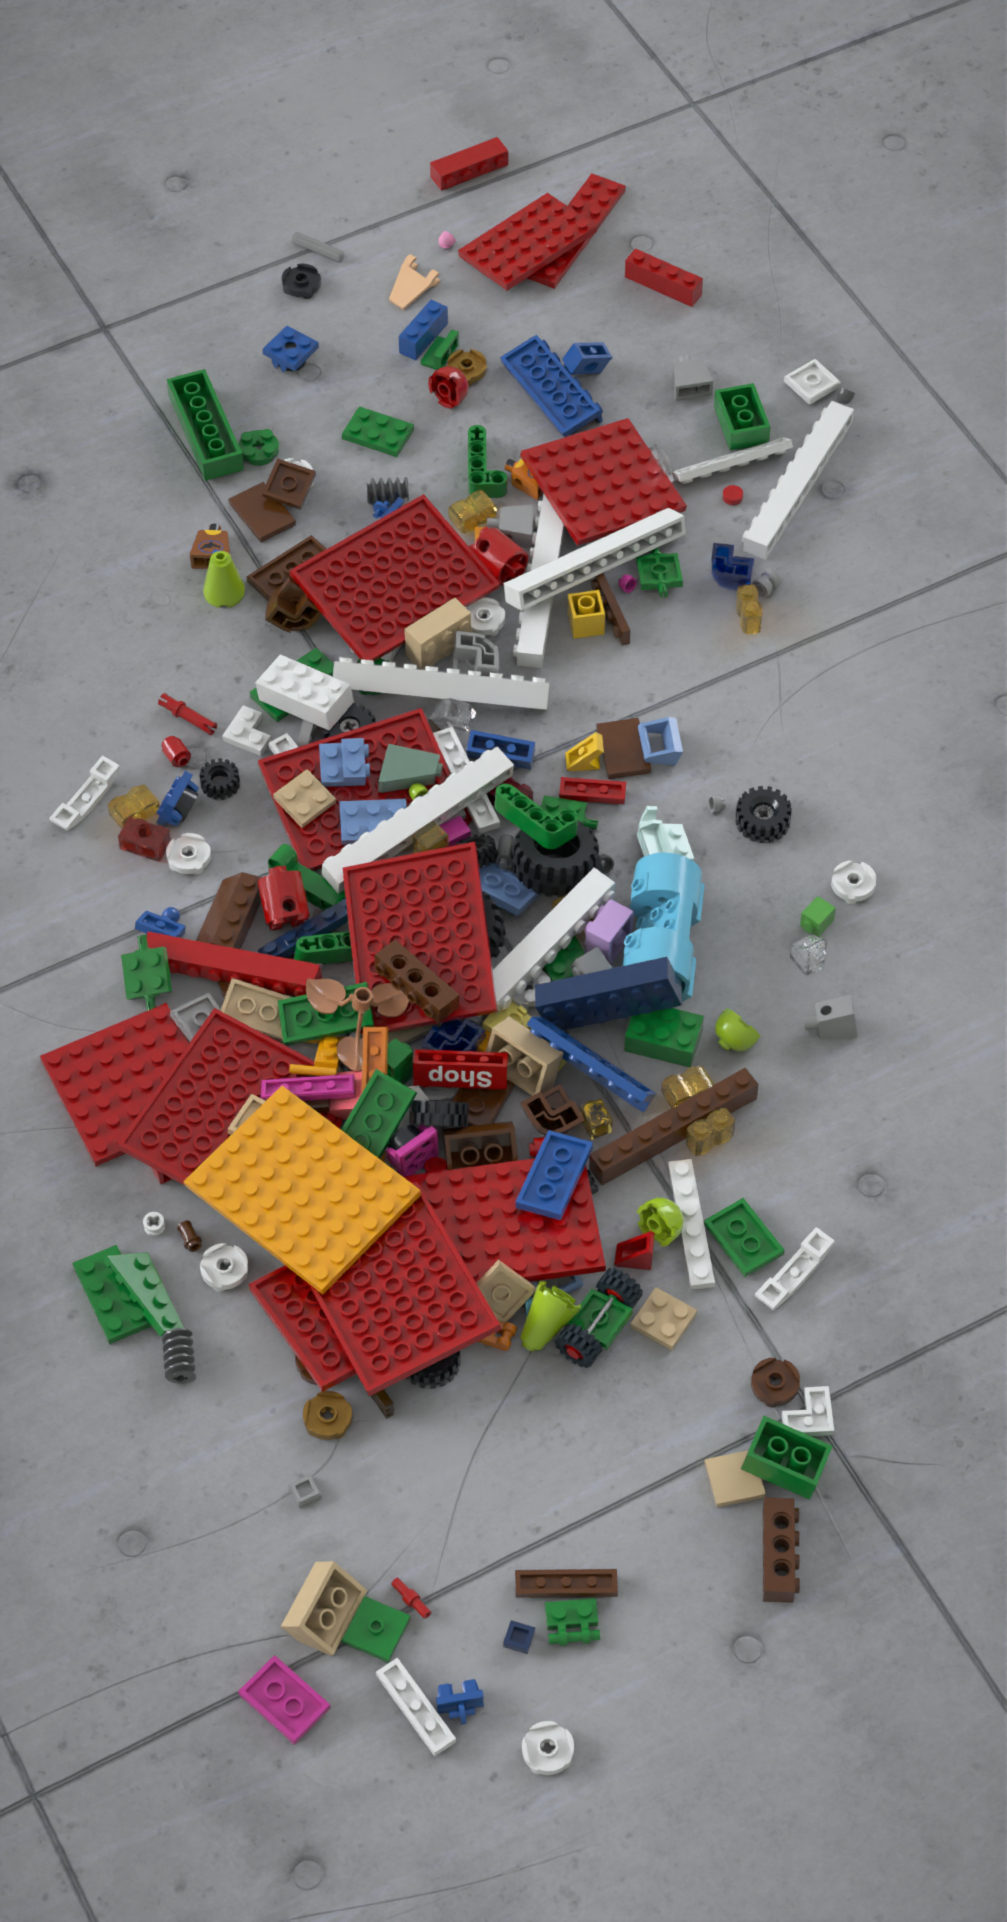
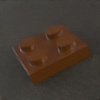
M277 458L262 496L301 510L315 479L316 471Z

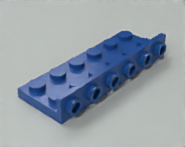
M537 334L500 357L501 363L563 437L569 436L594 419L599 423L603 422L601 415L603 410L599 403L592 401V396L588 390L581 388L582 385L577 377L573 378L566 365L560 363L558 355L555 352L552 353L548 343L544 339L541 340Z
M531 1017L526 1024L532 1028L530 1030L532 1034L544 1039L556 1050L562 1051L564 1053L562 1059L641 1112L647 1109L656 1095L654 1091L544 1017Z

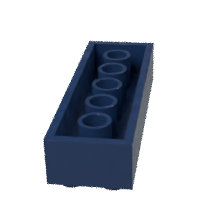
M668 957L535 985V1008L539 1015L563 1031L682 1006L681 982Z

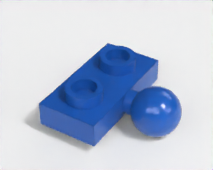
M174 907L166 908L162 916L146 910L135 922V929L145 934L153 932L179 938L185 934L186 926L177 923L180 919V913Z

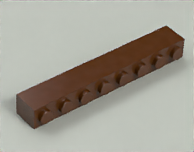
M746 1068L741 1069L594 1151L589 1156V1170L602 1186L756 1100L759 1084Z

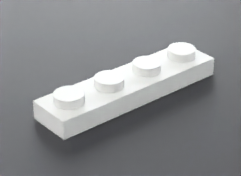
M398 1658L376 1671V1676L434 1757L456 1743L455 1736Z

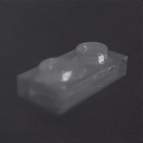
M656 444L649 447L652 457L663 475H667L671 482L675 481L672 475L674 469L668 461L670 459L665 450L662 449L660 451Z

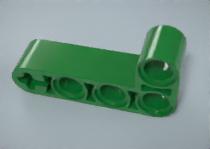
M473 425L468 429V492L474 498H502L507 494V474L500 470H487L486 429L481 425Z
M501 784L496 788V811L543 847L555 849L576 836L578 814L574 810L564 809L552 816L512 785Z
M281 844L268 859L269 869L277 866H286L287 871H300L307 902L324 911L346 898L345 890L338 894L324 877L299 864L297 853L291 846Z
M350 931L301 937L296 942L294 959L313 964L353 961Z

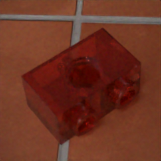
M129 816L118 835V841L121 850L161 862L171 837L170 830L166 827Z

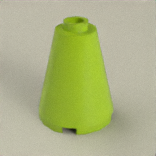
M217 551L211 555L203 587L205 600L218 608H221V605L233 607L240 603L245 595L243 580L230 554L225 551Z
M540 1281L536 1288L520 1339L523 1341L522 1346L532 1352L535 1349L540 1351L581 1309L580 1304L574 1305L576 1300L554 1285L551 1289L545 1287L547 1282Z

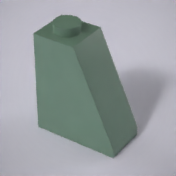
M388 744L378 781V792L384 793L408 789L415 783H421L424 786L435 784L436 776H441L443 764L439 763L440 755Z

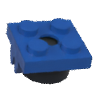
M286 326L262 350L263 355L272 359L274 367L276 369L280 367L284 373L285 371H296L304 367L306 360L319 348V342Z
M185 771L182 777H176L156 813L159 815L156 824L164 827L166 822L178 826L180 821L184 822L199 795L197 793L199 787L190 781L193 774Z

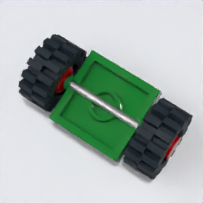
M608 1268L596 1285L597 1291L591 1289L580 1303V1311L566 1324L555 1341L556 1348L560 1349L559 1352L562 1355H566L565 1358L567 1360L571 1359L572 1363L575 1365L578 1363L580 1367H591L602 1352V1348L607 1350L633 1315L634 1306L643 1295V1290L640 1289L641 1286L635 1283L636 1280L634 1278L631 1279L629 1274H623V1271L620 1269L617 1271L616 1268Z

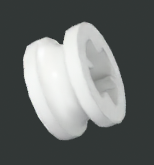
M150 1212L143 1218L144 1230L148 1235L158 1236L165 1230L164 1217L160 1213ZM158 1221V1226L152 1225L150 1227V1222L156 1223Z

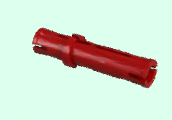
M163 693L160 696L167 702L159 699L158 705L171 711L173 716L183 718L210 736L215 733L211 728L217 729V723L187 707L185 702L175 700L167 693Z

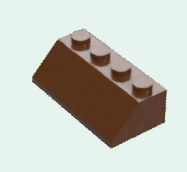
M241 872L223 879L196 941L241 949L261 903L257 880L262 877Z

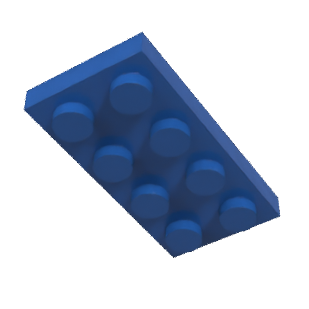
M548 1130L516 1199V1208L561 1220L592 1152L593 1142Z

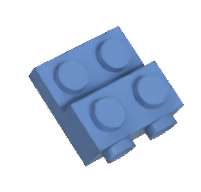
M363 738L341 739V743L319 744L321 784L324 787L366 784V777H370L369 763L365 764V757H369L368 744H364Z

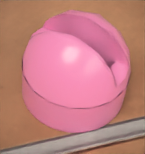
M444 231L439 237V245L444 249L452 247L456 242L454 236L447 231Z

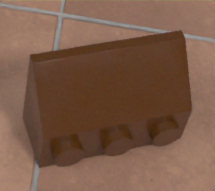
M512 1121L442 1129L448 1170L518 1161L515 1127Z

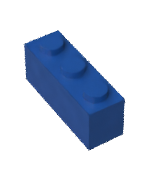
M430 300L398 336L399 353L416 361L447 326L448 307Z
M475 730L470 731L466 749L468 758L478 760L485 751L498 747L514 764V767L532 769L536 751L535 742Z

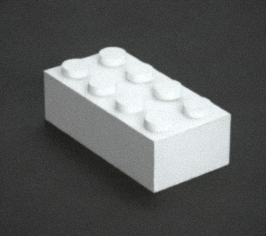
M281 654L255 682L260 701L327 730H330L354 702L350 684Z

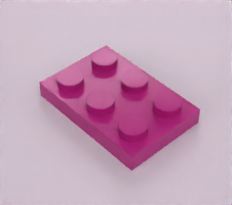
M275 1655L238 1691L242 1699L294 1745L331 1709L330 1704Z

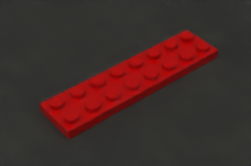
M591 173L568 204V207L596 225L598 230L625 193L626 186ZM593 235L527 279L555 289Z

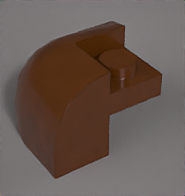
M289 577L281 588L277 587L266 607L265 620L281 630L291 633V631L303 629L307 631L322 613L298 584Z
M561 1084L544 1093L540 1091L520 1103L531 1125L537 1132L545 1136L548 1130L565 1134L585 1122L574 1100L570 1101Z

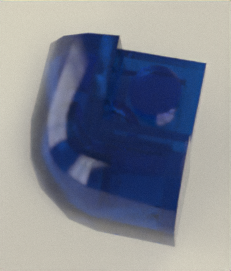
M713 543L711 556L713 580L720 587L728 590L750 592L754 558L734 556V545Z
M467 1019L463 1023L459 1020L444 1022L440 1028L433 1026L422 1041L421 1047L423 1050L476 1052L485 1040L486 1032L485 1029Z

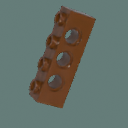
M392 941L375 954L376 972L380 976L387 978L396 990L402 991L412 1004H417L427 1017L433 1018L439 1024L459 1008V994L398 941Z
M764 1497L763 1602L794 1603L795 1593L799 1594L800 1578H795V1570H799L800 1555L795 1554V1546H799V1531H795V1523H799V1508H795L794 1498ZM784 1524L787 1528L779 1529L775 1525ZM783 1547L787 1551L781 1553L778 1552L776 1548ZM781 1570L785 1571L787 1575L779 1576L775 1572Z

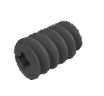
M396 477L395 483H392L391 478L387 479L386 484H384L382 478L379 479L378 484H376L374 478H371L370 484L367 483L368 504H371L373 498L375 502L380 501L381 498L384 502L391 498L392 503H394L399 497L404 501L407 497L409 501L407 477H404L403 483L400 482L399 477Z
M186 1328L169 1330L162 1337L165 1378L172 1383L185 1384L196 1379V1374L193 1373L195 1365L192 1364L195 1361L192 1355L194 1348L191 1347L193 1339L190 1338L193 1334Z

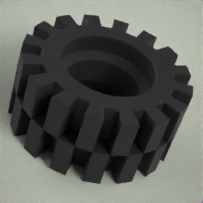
M218 758V762H215V759H212L211 764L206 762L205 767L201 768L199 774L201 789L204 794L207 793V797L211 798L213 795L214 800H218V797H221V800H225L226 795L230 798L232 793H237V789L240 787L238 768L235 767L233 762L230 764L228 759L222 762V758ZM216 776H225L228 778L226 781L220 783L212 781V779Z
M477 834L474 837L468 836L466 840L461 839L460 842L456 843V845L475 842L479 868H483L482 865H490L489 862L493 863L497 858L495 840L490 835L486 837L485 834L480 836Z

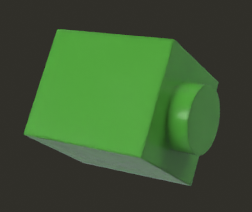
M817 896L801 913L800 926L806 932L819 937L834 921L836 907Z

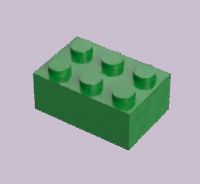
M754 383L715 390L714 409L730 451L769 442L771 426Z
M675 1008L632 1016L625 1034L624 1051L691 1068L703 1032L704 1016Z
M763 1415L741 1470L810 1500L833 1446Z

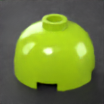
M729 1008L722 1011L716 1020L715 1033L720 1039L717 1043L726 1051H729L730 1048L737 1052L749 1050L757 1043L761 1035L751 1025L748 1026L741 1019V1016Z
M657 1197L646 1201L636 1212L640 1217V1221L637 1224L642 1234L653 1231L655 1233L654 1240L661 1243V1247L672 1243L683 1230L684 1219L681 1209L667 1198Z

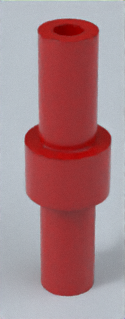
M398 1577L391 1582V1585L402 1595V1600L409 1607H413L424 1619L431 1615L432 1612L420 1600L419 1594L414 1589H409Z

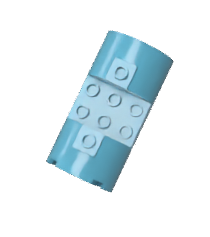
M654 853L641 858L635 866L634 880L631 885L630 909L633 910V915L638 919L635 925L637 929L626 936L624 941L623 966L668 957L681 982L683 1002L691 998L693 994L696 958L693 957L694 947L689 940L690 927L701 921L705 884L701 882L702 871L693 860L675 853Z

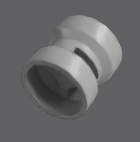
M766 569L761 574V577L756 578L752 582V588L757 595L767 598L772 593V589L780 586L781 578L774 570Z

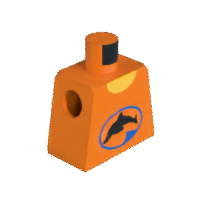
M512 459L507 460L505 470L511 472V484L535 500H538L543 491L523 460L520 459L519 462Z

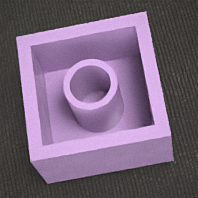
M611 899L605 906L602 905L594 921H590L585 928L586 940L584 946H586V953L598 946L611 965L625 947L624 941L626 936L632 933L633 910Z

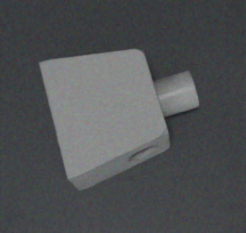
M688 355L680 356L678 362L673 364L675 401L712 395L713 378L701 359L691 360Z
M534 505L501 507L500 519L487 518V527L490 529L498 528L518 546L531 548Z
M851 995L817 1002L815 1004L816 1014L803 1016L805 1030L818 1028L821 1039L857 1037Z

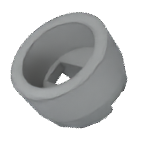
M710 795L708 800L710 811L712 813L723 811L726 804H723L722 801H725V798L721 795Z

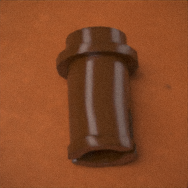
M191 1221L181 1222L177 1230L184 1240L185 1249L190 1252L199 1250L202 1246V1239L200 1236H197Z

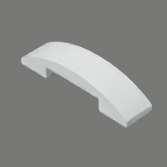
M102 755L89 771L91 776L67 804L62 803L49 820L67 831L80 823L106 794L119 772L120 765Z
M816 1227L801 1243V1248L774 1278L770 1277L755 1293V1297L772 1310L778 1308L810 1277L828 1254L835 1240Z

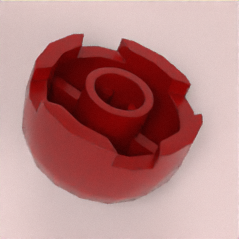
M442 367L436 370L428 379L430 393L434 392L435 396L439 399L438 404L445 408H453L459 405L468 394V380L456 367Z

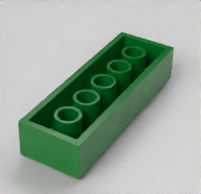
M203 369L167 379L170 401L204 480L244 470L241 449L206 370Z

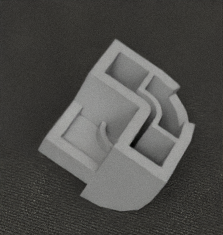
M456 631L451 668L460 669V674H468V670L480 671L481 676H490V673H498V647L485 638L486 635Z

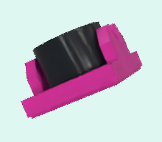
M410 1124L404 1126L393 1135L385 1152L387 1153L386 1158L401 1176L414 1175L424 1167L425 1162L429 1158L439 1157L437 1130L433 1126L427 1128L424 1125H420L417 1129L414 1125Z

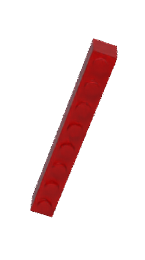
M147 932L146 934L148 948H167L169 972L173 974L180 973L193 978L210 979L214 982H219L220 980L231 982L233 978L280 994L296 997L307 995V979H322L321 968L318 964L153 932Z

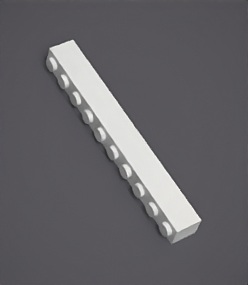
M831 401L829 406L823 409L820 420L815 421L811 434L806 435L802 448L799 447L797 449L794 461L789 462L785 475L780 476L776 489L773 488L771 490L767 503L764 502L762 504L758 517L755 516L753 518L749 531L746 530L742 537L744 552L765 560L767 559L853 422V408Z
M544 494L543 500L538 501L537 513H540V516H536L535 529H537V532H533L532 544H535V547L530 549L529 559L532 560V564L528 563L527 572L560 558L565 526ZM554 596L524 609V612L520 611L519 624H521V628H517L516 640L519 642L514 644L513 657H517V666L542 668Z
M667 508L504 583L506 602L522 611L686 534L684 515Z
M340 657L339 661H334L333 677L350 684L353 690L547 710L550 683L545 682L546 678L533 677L532 681L524 680V676L511 675V679L502 678L503 674L490 673V676H481L480 671L468 670V674H460V669L447 668V672L438 671V667L425 666V670L417 669V665L404 664V668L395 667L393 662H383L382 665H374L373 660L361 659V663L352 662L353 658Z
M498 747L485 751L478 760L467 763L459 773L451 774L444 783L433 786L426 795L414 799L407 808L399 809L389 820L381 821L376 829L370 833L365 832L362 834L358 841L352 845H346L339 854L328 857L322 864V876L339 894L345 890L342 867L392 858L513 775L514 764Z

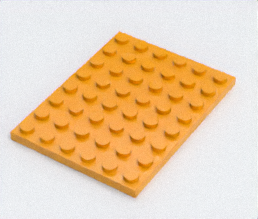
M281 1086L184 1181L185 1186L321 1294H324L421 1195L420 1189L284 1086Z

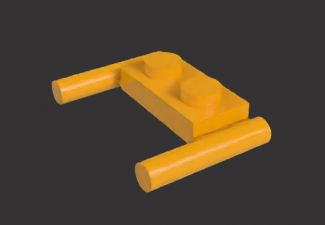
M331 1036L307 1041L306 1043L319 1044L314 1066L290 1064L289 1073L313 1076L337 1075L340 1059L337 1056V1046L345 1037Z

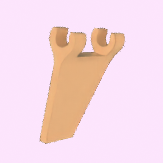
M412 254L408 255L403 262L389 297V301L403 311L426 290L440 283V279L437 278L439 273L434 269L428 273L426 278L415 271L418 264L414 261L417 258Z

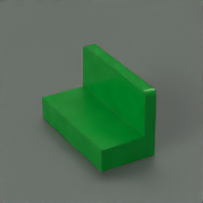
M451 329L446 338L437 336L421 359V365L434 370L445 367L449 356L459 347V332Z

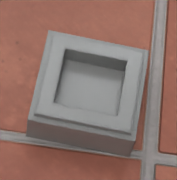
M311 1474L288 1484L289 1490L299 1508L322 1498L321 1492Z

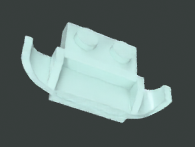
M647 806L640 819L637 832L644 857L654 853L666 852L679 854L694 860L683 825L663 824L662 820H656L657 806Z

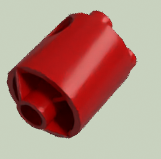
M484 527L476 541L469 546L502 586H504V583L523 575L528 563L527 552L498 528L490 529L489 527Z
M277 866L269 869L268 876L257 880L266 925L269 926L270 931L282 929L283 925L291 924L292 927H297L308 920L310 914L300 871H287L286 866Z

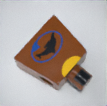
M210 524L209 530H199L190 551L192 569H208L210 557L217 551H225L230 554L228 532L222 531L219 524Z

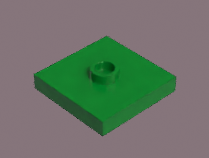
M364 1596L342 1638V1643L389 1663L411 1620V1616Z

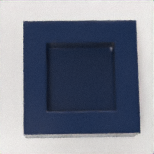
M511 1620L503 1647L528 1654L536 1627Z

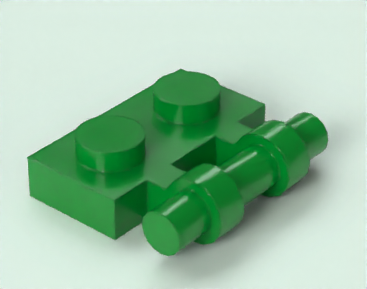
M596 1598L545 1602L547 1630L558 1629V1633L548 1634L549 1644L567 1646V1643L572 1642L590 1644V1641L600 1640V1630H589L591 1626H598ZM581 1627V1631L566 1632L568 1628Z

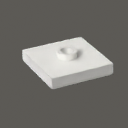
M816 359L784 376V382L809 405L841 387V382Z

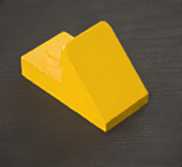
M595 732L565 752L568 771L600 769L599 755L604 753L601 734Z

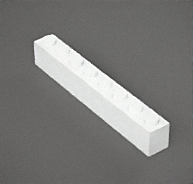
M593 868L493 969L498 1012L495 1014H498L502 1009L508 1008L512 999L525 990L527 983L532 978H537L542 968L547 963L553 962L557 953L570 944L572 937L576 933H581L586 923L591 918L594 919L597 916L599 908L610 899H614V881Z

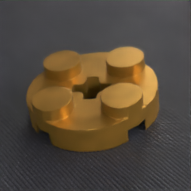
M463 349L457 350L448 358L447 366L459 369L466 376L469 386L473 382L481 380L487 373L486 358L477 350L470 349V352H463Z
M334 1391L319 1392L316 1397L311 1400L309 1399L305 1403L303 1422L308 1434L323 1440L340 1439L345 1435L352 1423V1408L343 1395ZM326 1411H331V1415L334 1417L325 1420L321 1415L326 1414Z

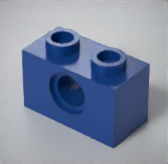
M604 342L573 343L562 360L571 375L601 374L613 357Z

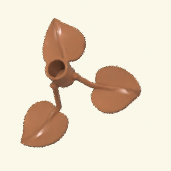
M307 979L306 981L307 998L312 1007L318 1012L333 1014L337 1010L338 1005L343 1007L350 1001H352L354 1010L359 1012L355 1038L345 1037L338 1043L337 1056L352 1071H362L363 1038L360 1039L363 1013L370 1008L371 1004L373 1007L378 1006V1011L383 1016L397 1017L405 1012L409 999L402 991L396 990L391 983L380 984L374 987L372 991L366 987H359L355 990L354 994H350L345 999L346 992L344 986L336 980Z

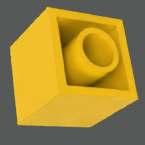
M599 590L568 594L567 615L573 639L604 635L605 612Z

